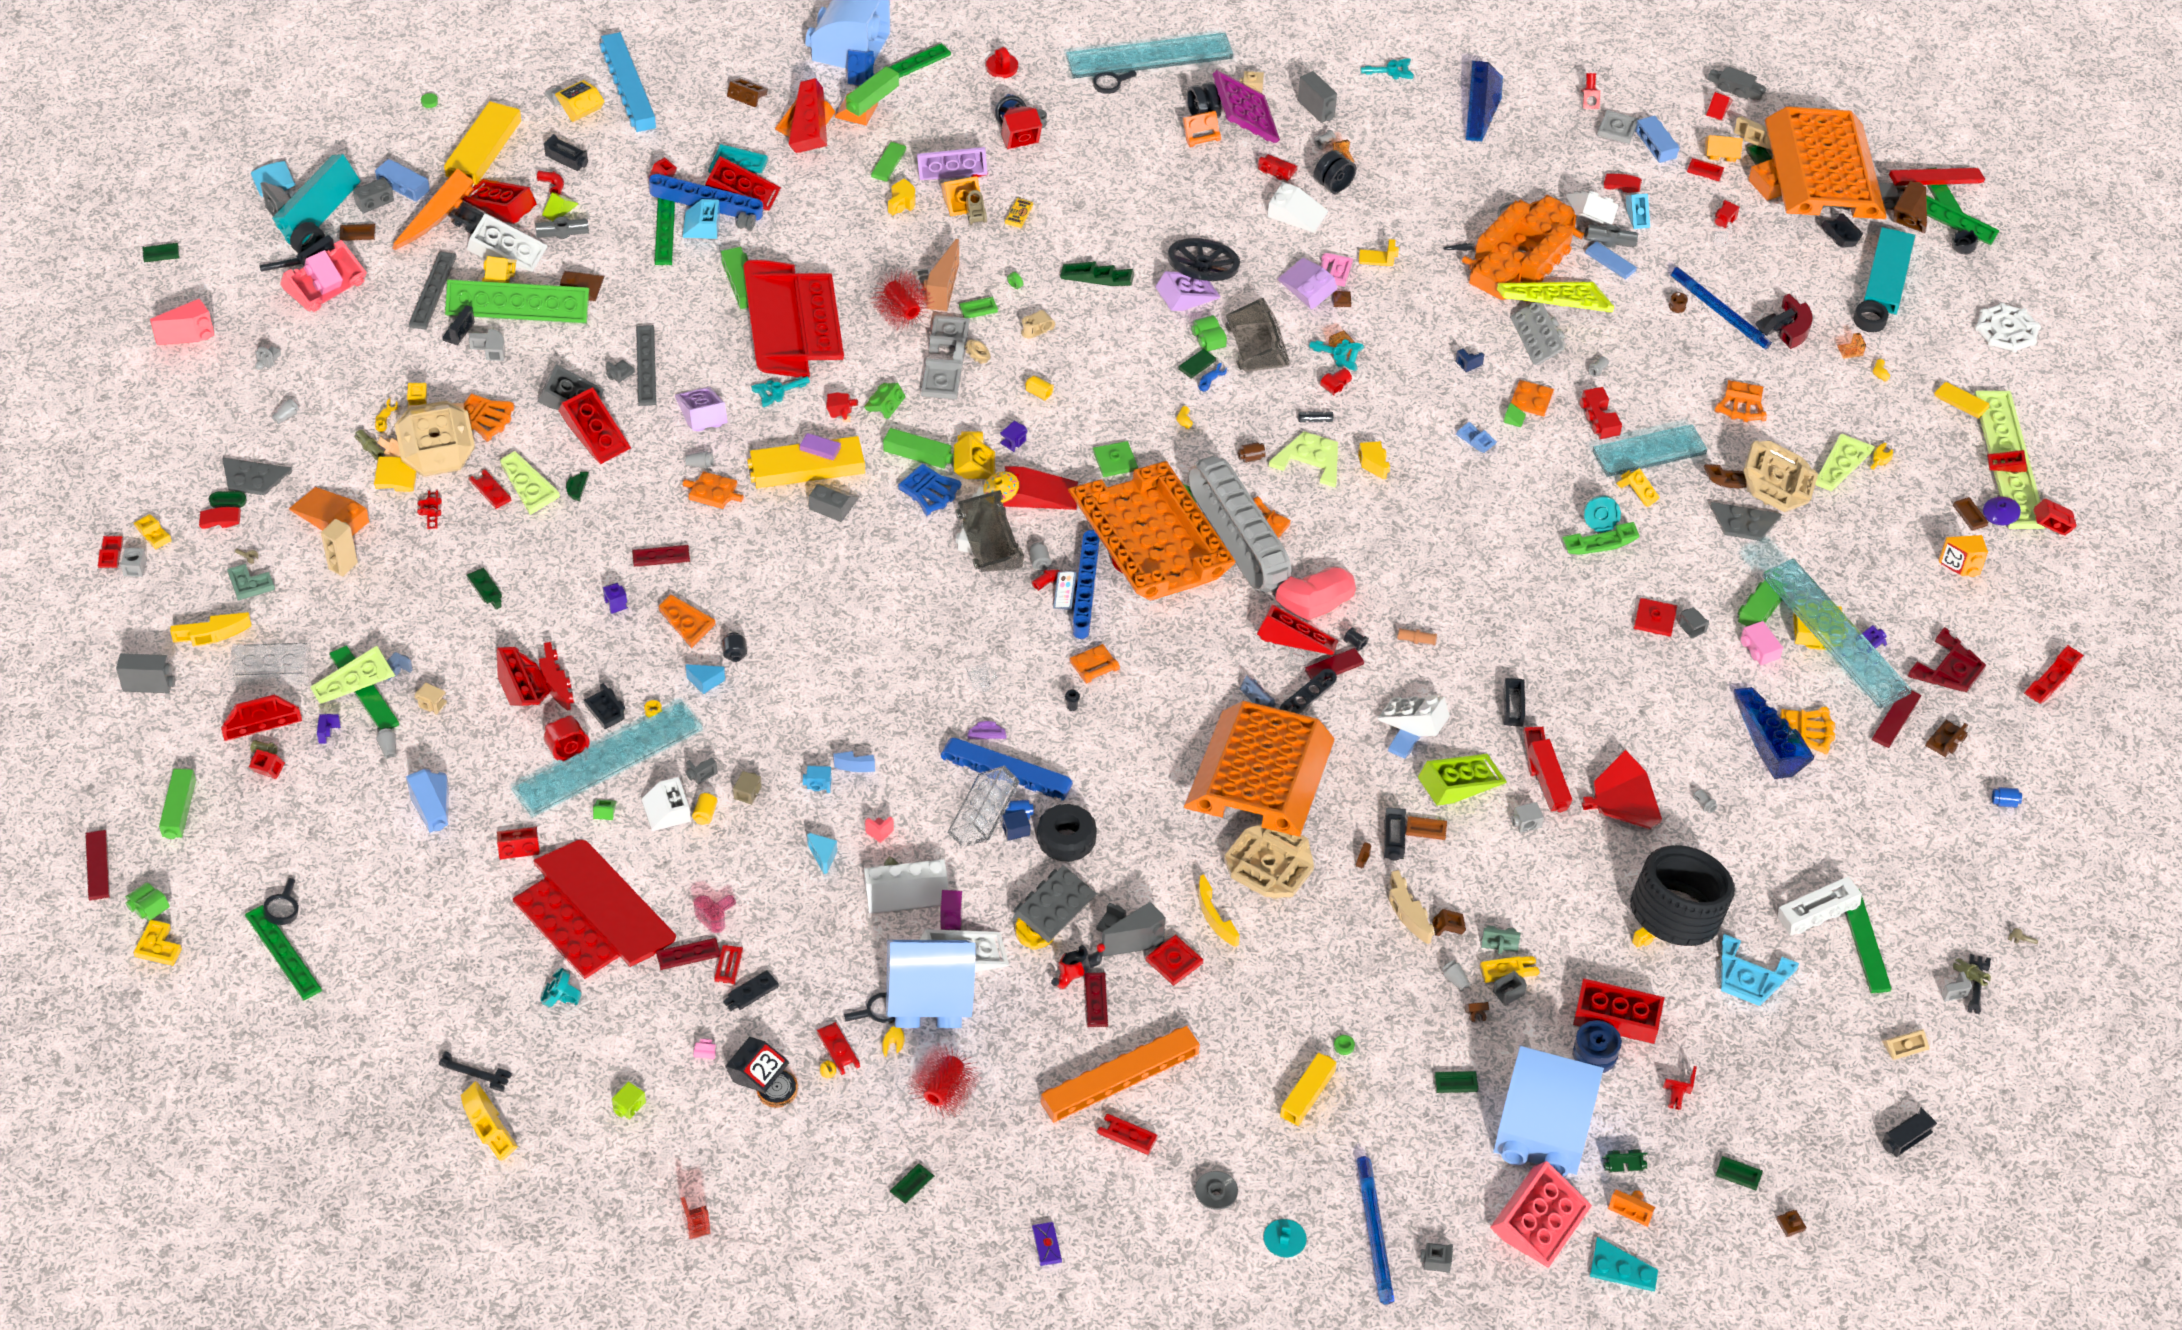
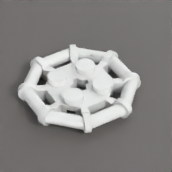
M1999 303V305L1988 309L1983 308L1979 311L1980 316L1975 330L1984 337L1990 347L1995 346L2014 353L2019 349L2034 346L2037 343L2036 338L2041 326L2040 323L2036 322L2029 315L2027 309ZM1986 319L1991 320V323L1985 322ZM1987 330H1990L1994 336L1992 337ZM2019 339H2023V340H2024V341H2021V342H2018V343L2016 342V340H2019Z

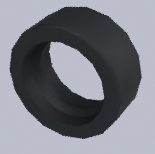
M305 222L293 231L290 245L299 254L321 238H324L325 234L316 224ZM314 233L312 239L302 246L304 239Z
M1868 300L1858 304L1853 319L1858 328L1874 333L1885 328L1889 313L1883 304ZM1862 313H1874L1881 319L1869 320L1862 316Z

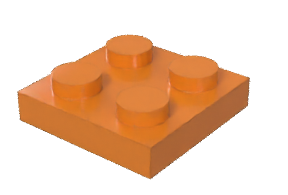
M1519 380L1511 403L1521 411L1544 417L1554 389Z

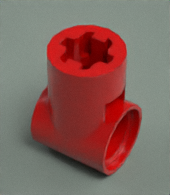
M1346 368L1340 369L1333 375L1327 373L1321 379L1320 386L1335 396V393L1341 392L1343 387L1352 381V375Z

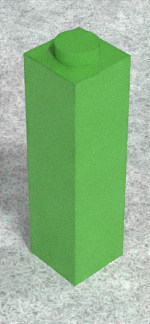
M885 66L846 96V109L857 116L862 115L899 86V73Z
M890 428L883 440L884 452L945 469L947 464H951L953 460L951 445Z
M173 769L159 824L162 837L167 839L183 837L196 784L193 769Z

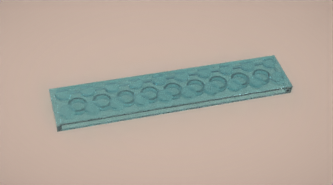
M1225 32L1066 52V59L1072 77L1075 79L1096 76L1103 72L1123 73L1132 70L1139 71L1233 59V51Z
M1794 558L1763 573L1762 577L1880 709L1911 693L1912 689Z
M680 702L511 789L531 818L691 737L702 731L703 727L685 704Z

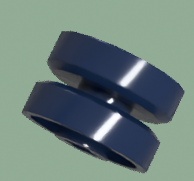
M1589 1021L1583 1024L1576 1034L1572 1052L1574 1060L1604 1068L1603 1073L1611 1070L1617 1063L1622 1039L1620 1033L1614 1026L1603 1021Z

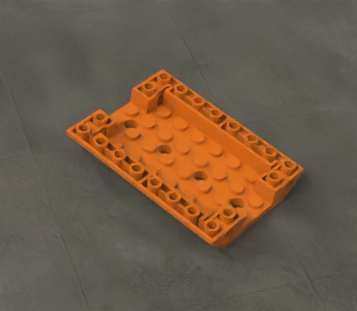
M1785 107L1765 119L1787 214L1820 215L1822 207L1825 205L1850 207L1852 217L1887 218L1864 126L1852 111Z
M1167 461L1135 469L1131 481L1107 487L1103 480L1100 479L1069 488L1068 490L1134 591L1150 601L1217 580L1235 564V559Z
M1241 701L1222 711L1184 808L1223 818L1227 806L1263 815L1262 828L1300 837L1335 738L1317 718Z

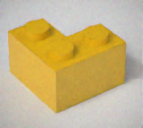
M487 256V260L485 259L483 265L485 277L482 278V282L510 283V277L515 276L517 260Z

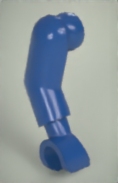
M1219 363L1215 371L1212 370L1203 375L1198 385L1199 390L1202 392L1208 391L1211 382L1218 375L1223 376L1227 373V367L1225 371L1221 372L1219 370L1222 367V363Z

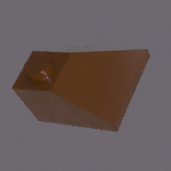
M564 271L560 286L589 288V301L596 302L605 276Z

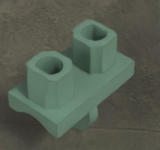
M1488 925L1483 931L1481 948L1496 949L1498 954H1502L1503 950L1518 952L1521 932H1517L1515 928L1499 930L1495 926Z

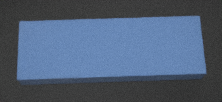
M1595 242L1585 251V254L1624 279L1632 275L1637 269L1636 266L1599 242Z

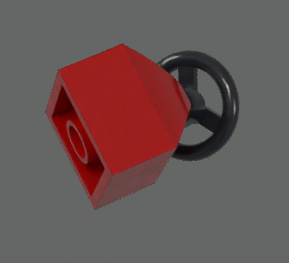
M1010 95L1002 98L996 106L995 116L998 123L1002 126L1001 136L1006 148L1012 149L1039 143L1042 123L1036 108L1027 107L1025 102L1018 96ZM1010 100L1018 102L1013 107L1006 108L1002 106ZM1000 111L1005 113L1003 120L1000 116Z

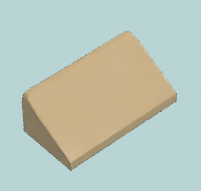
M1924 1029L1882 1041L1892 1060L1930 1049Z

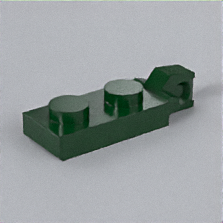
M484 567L467 574L468 581L484 603H491L496 610L502 607L500 599L502 594Z

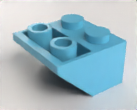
M701 199L685 212L683 238H718L720 221L719 200Z

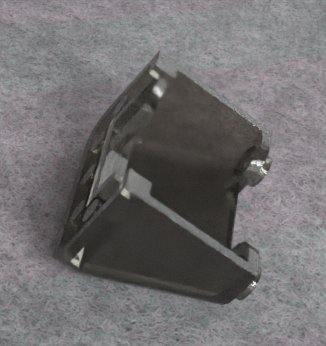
M1264 297L1225 315L1227 319L1225 323L1229 333L1232 332L1234 334L1240 353L1238 360H1236L1240 370L1243 369L1244 372L1284 368L1291 364L1278 321Z
M1001 490L959 501L958 509H955L956 517L962 522L974 559H972L975 570L978 569L979 572L1015 570L1023 567L1024 554L1022 548H1019L1018 543L1014 539L1006 516V508L1001 502L1003 500Z

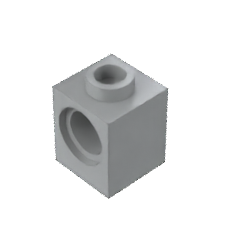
M125 548L121 561V569L124 576L143 577L147 562L144 549Z
M1537 802L1514 808L1511 821L1512 825L1517 827L1520 833L1526 832L1528 829L1530 831L1542 828L1544 816Z

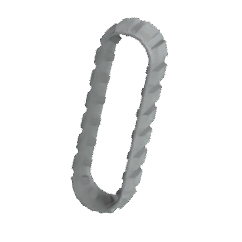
M1210 456L1194 463L1188 475L1191 493L1213 529L1235 559V563L1247 582L1257 591L1260 590L1267 593L1278 589L1285 580L1291 577L1289 556L1241 480L1224 458Z

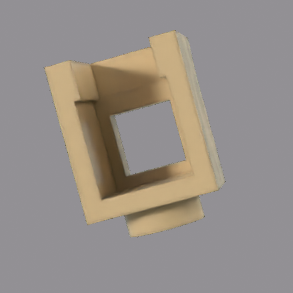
M426 682L415 693V699L418 700L419 707L429 712L433 711L435 715L447 703L446 700L442 699L446 694L445 691Z

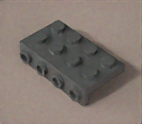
M1064 865L1059 870L1054 869L1047 877L1049 880H1043L1037 886V891L1035 893L1031 891L1025 898L1026 902L1024 904L1020 902L1013 910L1015 913L1012 918L1013 921H1017L1020 918L1048 943L1097 894Z

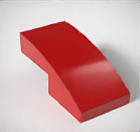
M1606 174L1604 188L1609 190L1622 188V191L1625 193L1640 192L1642 179L1627 174Z
M221 507L201 511L199 526L201 529H208L220 525L222 528L240 524L241 509L237 507Z
M103 536L102 549H99L98 568H118L124 541L122 536Z

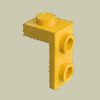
M1389 239L1387 251L1360 250L1359 264L1393 266L1394 257H1398L1399 247H1395L1396 239Z
M1640 468L1633 472L1630 470L1626 471L1621 475L1622 479L1616 483L1620 488L1630 484L1646 507H1649L1659 499L1658 494Z

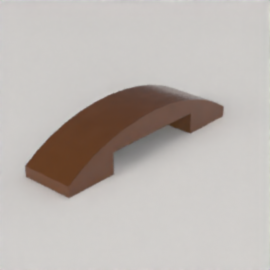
M1705 464L1703 466L1709 479L1719 486L1735 489L1747 487L1743 471L1723 470L1721 465Z

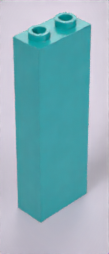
M344 154L331 155L272 217L276 227L281 231L288 244H290L293 231L299 225L305 222H312L319 227L361 182ZM312 234L308 235V236L304 239L303 243H304Z
M1884 227L1881 228L1864 301L1879 302L1887 308L1888 313L1897 315L1915 234Z

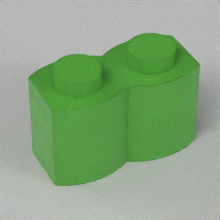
M1214 315L1194 320L1192 333L1198 337L1201 348L1204 347L1206 351H1212L1226 347V334Z
M147 882L125 896L127 899L125 904L131 912L136 911L141 919L145 918L148 921L170 907L165 895Z

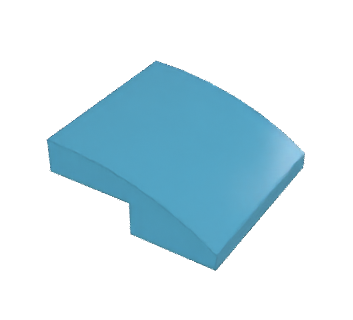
M285 161L271 163L251 172L261 197H263L260 184L262 182L280 187L284 191L296 185Z

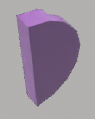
M981 721L972 729H969L967 739H1006V732L1004 728L996 725V722Z

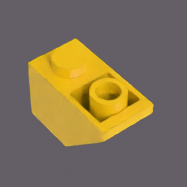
M1381 441L1359 443L1358 456L1361 467L1381 479H1386L1387 473L1390 472V464L1386 462V449L1382 447Z

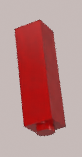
M1550 738L1531 742L1528 754L1547 805L1551 812H1565L1570 807L1573 799Z

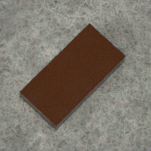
M340 225L339 239L342 241L375 240L376 225Z
M1970 497L1953 503V507L1971 531L1988 526L1989 522Z

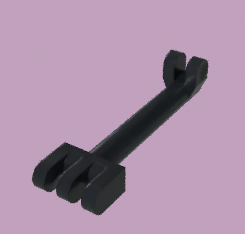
M1969 955V964L1977 965L1981 971H1989L1991 958L1986 957L1984 963L1982 962L1983 956L1978 955L1977 961H1975V955ZM1975 980L1973 983L1972 1000L1968 1004L1967 1012L1971 1013L1974 1009L1976 1010L1975 1014L1980 1015L1982 985Z
M447 1051L443 1053L442 1058L438 1062L441 1067L491 1082V1089L501 1092L505 1090V1087L501 1084L507 1085L509 1081L506 1078L510 1079L512 1076L511 1072L500 1068L497 1069L495 1074L454 1062L452 1061L451 1053Z

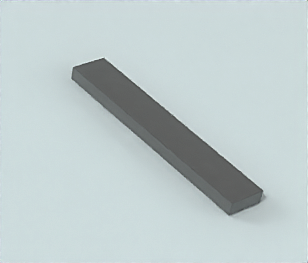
M439 251L409 322L410 328L427 330L457 255L455 253Z
M654 325L636 326L638 406L657 405Z

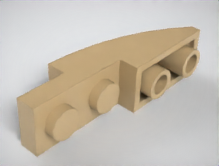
M1742 116L1737 117L1735 134L1744 137V141L1771 149L1766 126Z
M1392 871L1390 878L1392 889H1390L1388 900L1401 922L1416 937L1426 944L1431 943L1432 936H1434V928L1427 920L1426 908L1422 907L1420 900L1413 901L1412 894L1407 891L1406 879L1401 876L1400 871Z

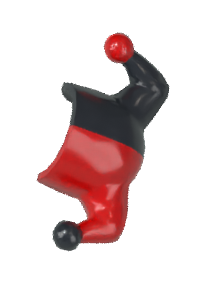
M1099 943L1096 946L1097 951L1093 954H1088L1084 945L1079 946V950L1064 953L1060 962H1058V968L1061 972L1059 979L1053 978L1051 984L1059 989H1065L1074 979L1084 976L1090 968L1100 965L1105 945Z

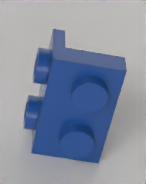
M848 50V84L862 85L874 76V51Z

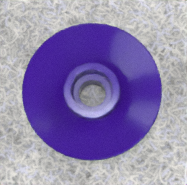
M2003 496L1991 498L1983 507L1984 517L1995 525L2004 526L2012 524L2018 520L2021 514L2019 504L2015 500Z

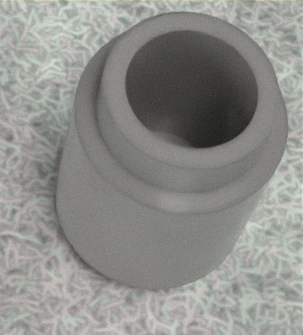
M1042 542L1034 543L1029 551L1033 568L1045 570L1051 565L1048 548Z

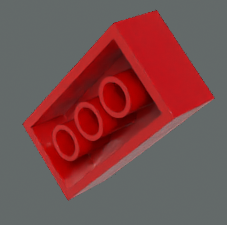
M1583 978L1573 1025L1581 1027L1589 1021H1603L1614 1026L1621 1037L1655 1044L1665 997Z

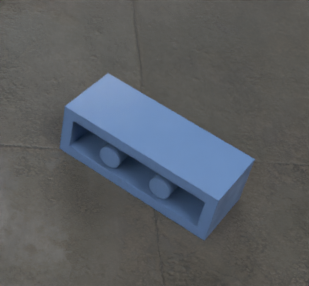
M1656 116L1637 120L1635 132L1659 163L1677 158L1679 145L1673 140L1670 133L1667 132L1662 122Z
M388 159L375 170L377 180L384 177L392 187V190L415 202L430 191L429 182L426 177L413 172L398 162Z

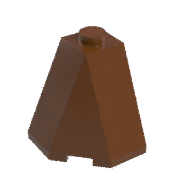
M1909 182L1894 208L1893 222L1924 234L1926 233V186L1920 182Z

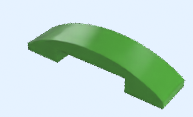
M1630 522L1616 525V530L1586 537H1582L1581 533L1562 537L1568 553L1582 555L1620 548L1638 539L1639 533L1635 523Z

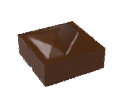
M1334 291V307H1351V291Z

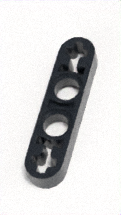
M1331 669L1322 670L1283 702L1279 709L1288 710L1293 706L1292 713H1301L1333 687L1337 680L1336 673ZM1325 677H1331L1330 680L1325 681L1322 685L1321 682L1324 680ZM1313 685L1318 687L1319 693H1312L1309 687ZM1296 697H1303L1306 703L1298 704Z

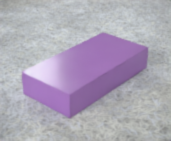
M809 433L806 434L800 444L801 451L833 461L841 449V443Z

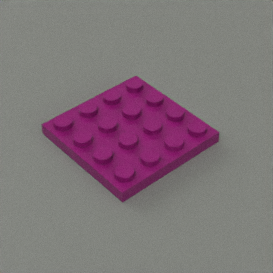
M1216 70L1212 75L1226 114V119L1231 123L1238 124L1243 129L1251 131L1254 135L1263 137L1266 141L1277 143L1280 138L1265 95Z

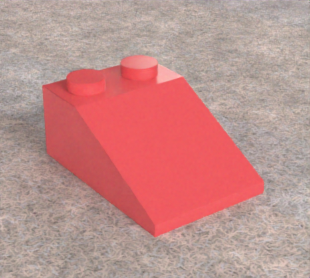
M200 298L150 319L157 345L200 342L214 336L209 311Z

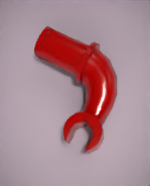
M539 170L537 172L538 181L555 184L549 191L550 195L552 192L562 195L564 179L556 171L546 172Z
M1058 569L1044 570L1041 576L1032 581V586L1039 591L1050 582L1057 581L1058 572L1063 571Z

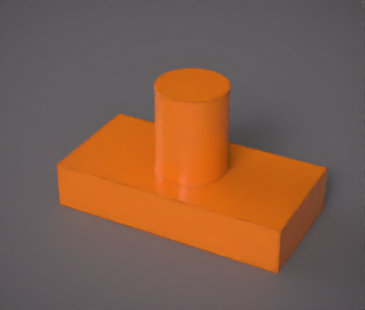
M1615 1189L1608 1209L1648 1227L1656 1207L1643 1201L1644 1194L1641 1191L1635 1190L1630 1196Z

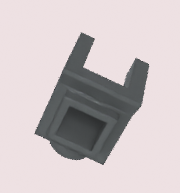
M1692 607L1681 612L1678 624L1693 639L1707 632L1709 620L1705 619L1698 610Z
M1513 971L1495 981L1493 993L1507 1006L1525 995L1527 984L1522 976ZM1510 987L1513 988V990L1505 992L1506 989Z
M1427 1243L1426 1249H1421L1420 1262H1424V1270L1450 1273L1453 1244Z

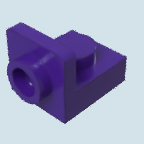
M1874 625L1855 638L1856 642L1867 654H1870L1881 644L1884 646L1888 645L1885 639L1887 635L1881 628L1877 630Z
M319 714L317 726L319 744H327V738L332 735V728H341L340 716L338 714Z

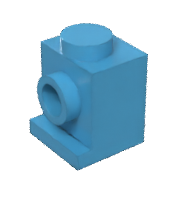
M807 766V774H803V786H807V789L813 791L826 790V793L831 792V767Z

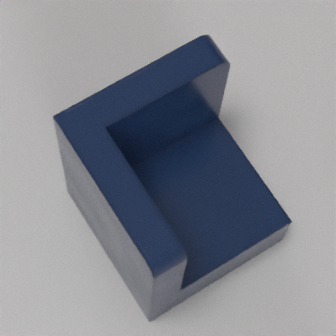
M1462 348L1457 351L1455 362L1467 373L1483 365L1485 354L1483 352L1476 355L1473 353L1468 354Z
M1025 810L1002 815V828L1007 841L1030 836L1031 825Z

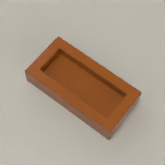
M1408 816L1407 836L1439 840L1446 839L1447 821Z

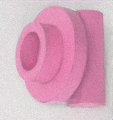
M700 1039L699 1042H695L694 1057L715 1059L716 1044L712 1043V1039Z

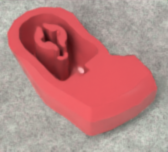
M1339 567L1325 568L1317 574L1308 575L1303 579L1291 576L1278 587L1275 599L1286 610L1297 617L1311 620L1329 613L1341 603L1354 596L1356 591L1354 576L1348 570Z

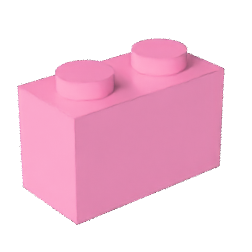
M325 250L306 259L304 270L313 279V285L317 291L319 290L323 295L341 287L343 279Z
M1764 621L1743 629L1741 643L1750 650L1753 660H1757L1760 665L1780 659L1783 647Z

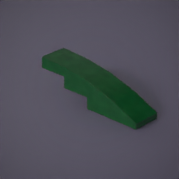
M1096 261L1063 264L1060 277L1064 280L1106 286H1132L1135 273L1133 269L1116 270L1115 265L1098 266Z

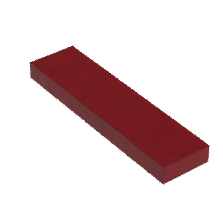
M1904 687L1872 737V741L1890 748L1922 695Z
M106 830L87 832L85 837L88 899L91 901L110 898Z

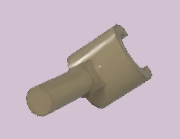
M239 549L235 550V553L247 558V562L250 564H254V559L251 557L258 559V552L255 550L243 552Z
M2019 928L2013 929L2008 937L2010 941L2015 937L2014 943H2019L2020 940L2038 944L2037 939L2024 935L2023 931Z

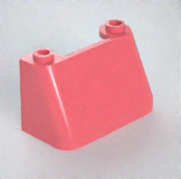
M342 240L334 244L335 249L326 251L343 279L341 287L322 295L319 290L315 289L313 279L306 274L304 267L300 270L295 269L294 272L290 269L283 273L280 283L281 287L307 311L312 310L315 312L319 310L322 306L321 304L354 285L356 287L361 285L365 281L364 278L367 272Z

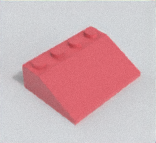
M1546 1161L1533 1166L1490 1228L1504 1242L1549 1268L1592 1205Z

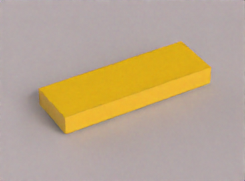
M1946 381L1934 392L1935 396L1940 400L1976 418H1979L1989 408L1988 402Z

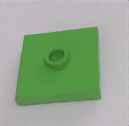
M1128 441L1093 448L1094 456L1103 477L1133 472L1135 469H1138Z

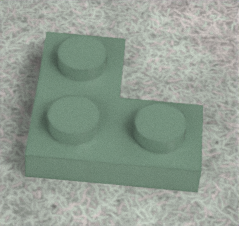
M246 564L227 569L238 601L275 590L269 572L250 577Z

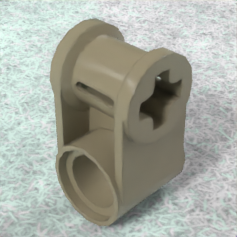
M973 190L966 197L969 224L973 225L975 222L982 221L987 223L983 196L980 191ZM970 196H976L978 203L971 202Z

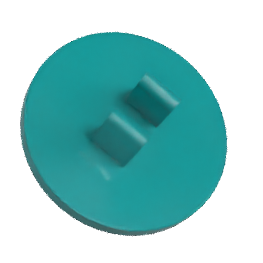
M1279 1219L1266 1227L1263 1240L1266 1248L1272 1254L1289 1258L1303 1251L1306 1246L1307 1236L1303 1227L1297 1222L1289 1219Z

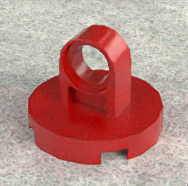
M1003 46L996 49L995 54L987 59L986 70L993 77H1012L1017 73L1018 60L1009 54L1006 47Z

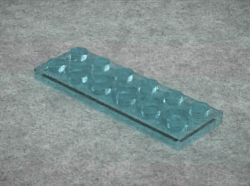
M1693 424L1594 446L1592 452L1606 477L1625 473L1628 470L1635 471L1639 468L1644 469L1705 455L1707 448Z

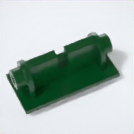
M1641 1149L1628 1150L1627 1154H1620V1150L1607 1151V1155L1602 1157V1159H1607V1162H1604V1171H1609V1173L1624 1172V1164H1627L1628 1172L1643 1171L1648 1166L1647 1160H1643V1157L1648 1155V1152L1641 1153Z

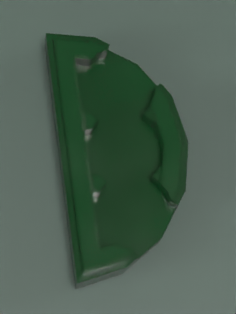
M580 472L579 475L571 476L566 482V492L573 500L580 502L589 472Z

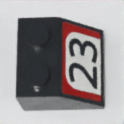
M749 1036L725 1065V1068L734 1083L766 1093L788 1066L789 1061L766 1041Z

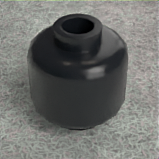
M732 632L723 638L721 645L723 656L732 662H739L747 655L748 649L744 636Z

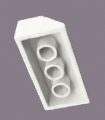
M945 859L864 868L869 914L941 906L942 890H948Z

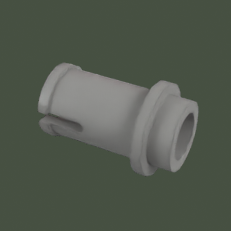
M1601 356L1595 363L1589 366V374L1593 377L1600 376L1602 370L1609 364L1608 359Z
M1699 789L1694 793L1693 798L1703 807L1705 812L1712 813L1717 809L1716 800L1711 799L1704 790Z

